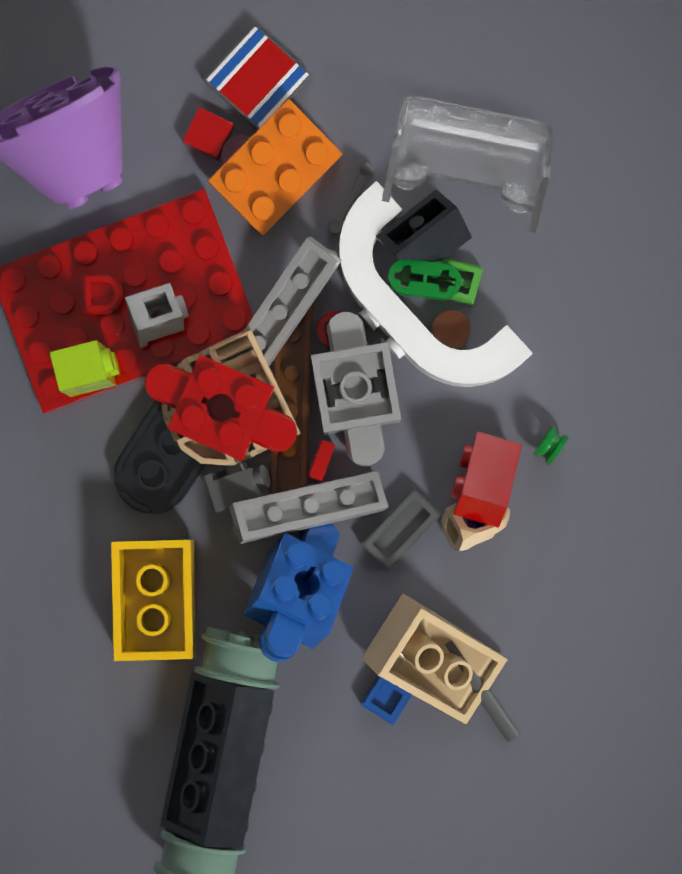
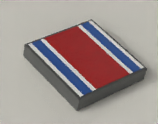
M254 24L209 73L204 82L258 130L286 100H292L312 78V74Z

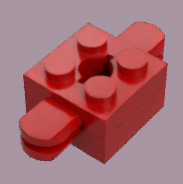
M199 354L192 373L165 363L153 367L146 376V391L150 397L175 408L167 429L235 459L244 460L251 442L271 451L281 452L290 448L296 440L297 427L293 419L286 414L267 407L275 390L274 386Z

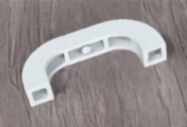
M376 181L353 204L346 216L340 235L339 258L342 260L340 268L347 289L363 309L358 313L359 316L373 331L379 327L388 337L384 343H389L390 351L398 359L405 356L418 370L439 382L453 386L473 387L492 383L510 374L533 353L508 325L480 347L470 350H457L447 347L428 331L379 276L372 257L373 248L377 241L376 235L400 218L403 209Z

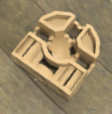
M251 328L185 358L177 365L178 368L192 373L193 368L191 364L197 361L199 354L205 357L211 355L212 360L222 364V361L253 347V350L227 361L223 365L249 376L255 373L258 380L274 386L275 390L267 407L290 416L295 422ZM162 403V415L168 427L175 408ZM296 424V427H297V435H299V434H301V433H300V431H299V429H298V426H297V424ZM170 430L175 444L201 464L236 465L268 450L253 443L255 449L248 452L244 460L240 461L187 437L181 438L178 433Z

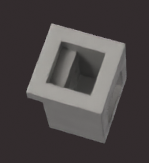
M170 283L125 297L128 317L140 348L148 346L147 342L184 330L183 319L189 317L187 307L182 295L175 297Z

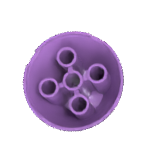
M103 66L91 69L92 77L85 78L79 82L76 81L73 75L30 94L0 111V161L52 203H65L68 210L86 203L89 200L88 194L100 188L102 192L109 191L123 182L120 176L123 171L121 75L116 66Z

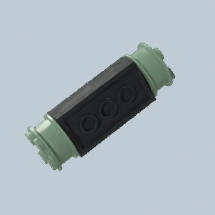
M207 627L206 633L201 634V639L205 640L206 644L201 666H195L194 671L191 673L160 823L161 827L166 828L162 829L160 837L165 840L161 861L156 862L153 867L156 874H235L238 857L246 852L244 839L249 826L248 819L253 795L257 787L256 780L260 760L265 748L264 741L269 716L273 709L272 702L275 691L270 689H278L280 683L275 681L278 662L269 660L262 653L259 647L261 635L239 631L238 634H233L229 630L215 627Z

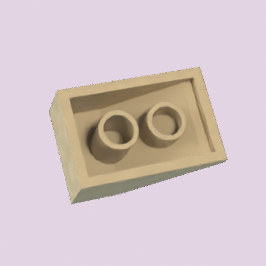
M405 594L401 595L361 658L378 676L464 724L468 723L479 706L482 691L489 690L508 660ZM452 640L466 661L460 656L450 653L445 644ZM458 665H462V666H463V668H464V671H463V672L461 671V669L459 668ZM472 669L477 676L483 679L482 687L477 693L473 692L470 684L473 676Z

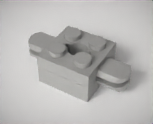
M341 312L330 319L327 327L330 352L311 355L324 435L344 432L349 458L360 466H371L382 458L385 451L381 425L399 423L401 421L389 343L367 346L364 324L360 317L351 312Z

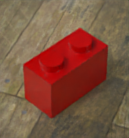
M477 431L472 446L465 444L461 454L459 466L465 468L463 476H456L451 498L457 499L453 515L499 528L508 508L522 444Z

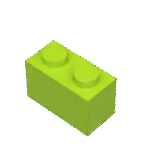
M97 340L50 352L60 392L74 397L116 386L114 376L120 375L116 355Z

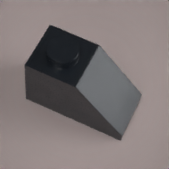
M437 189L376 235L378 241L398 260L443 261L472 238L458 207Z

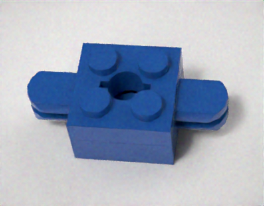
M331 523L304 529L299 539L284 533L267 552L243 615L265 626L259 647L264 656L271 661L286 662L298 652L301 644L313 649L331 632L354 568L333 557L339 541V531Z

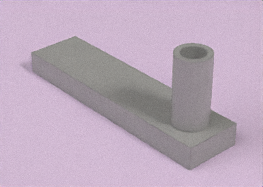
M312 237L305 239L245 328V330L251 328L268 366L271 365L342 261L337 252L327 249ZM253 347L224 360L222 363L253 350ZM255 373L250 375L251 377L257 379Z
M374 471L232 503L229 506L234 523L231 527V536L236 542L243 544L284 533L382 512L388 508L379 473Z

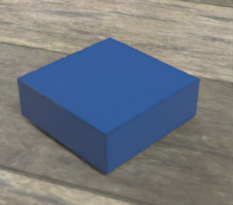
M377 676L360 705L391 725H394L412 697V694Z

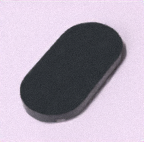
M156 400L119 455L114 468L115 484L122 500L134 510L149 514L163 513L180 504L206 466V464H201L175 444L172 434L167 429L168 427L163 419L162 408H160L162 403Z

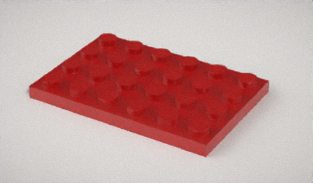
M205 189L0 266V300L43 414L53 412L145 377L158 364L177 365L183 359L244 331L253 318V313ZM104 274L115 278L122 286L124 292V299L120 308L107 315H85L83 275ZM170 283L175 297L182 295L187 307L189 317L183 319L184 330L147 342L148 346L140 348L128 317L125 297ZM97 340L103 346L109 348L111 352L115 353L120 370V375L114 376L116 386L74 397L59 391L50 352Z

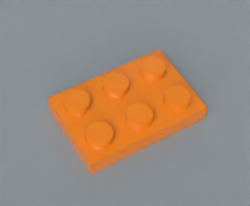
M288 99L207 182L263 236L343 154Z

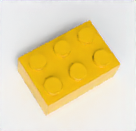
M194 539L111 542L114 661L194 659L197 656Z

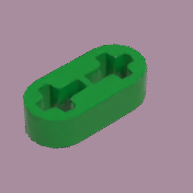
M399 260L391 266L388 274V284L396 294L433 300H449L458 293L462 283L461 275L454 266L422 260ZM407 267L410 268V275L423 278L422 282L410 281L408 287L404 288L401 287L399 279H394V274H400L402 269ZM441 272L448 273V279L454 281L455 285L448 286L446 292L439 291V285L427 283V278L437 279L440 277Z

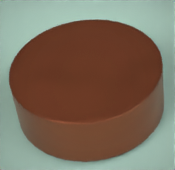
M446 310L435 318L431 332L443 345L457 349L467 341L471 329L470 323L464 314L456 310Z

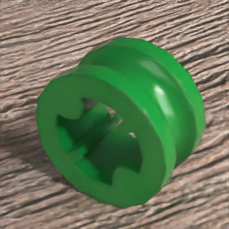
M554 426L549 429L533 453L536 457L543 456L547 465L554 461L569 438L566 435L559 436Z

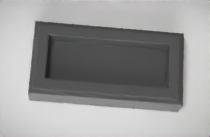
M412 488L364 539L361 545L385 568L390 570L442 514L417 490Z

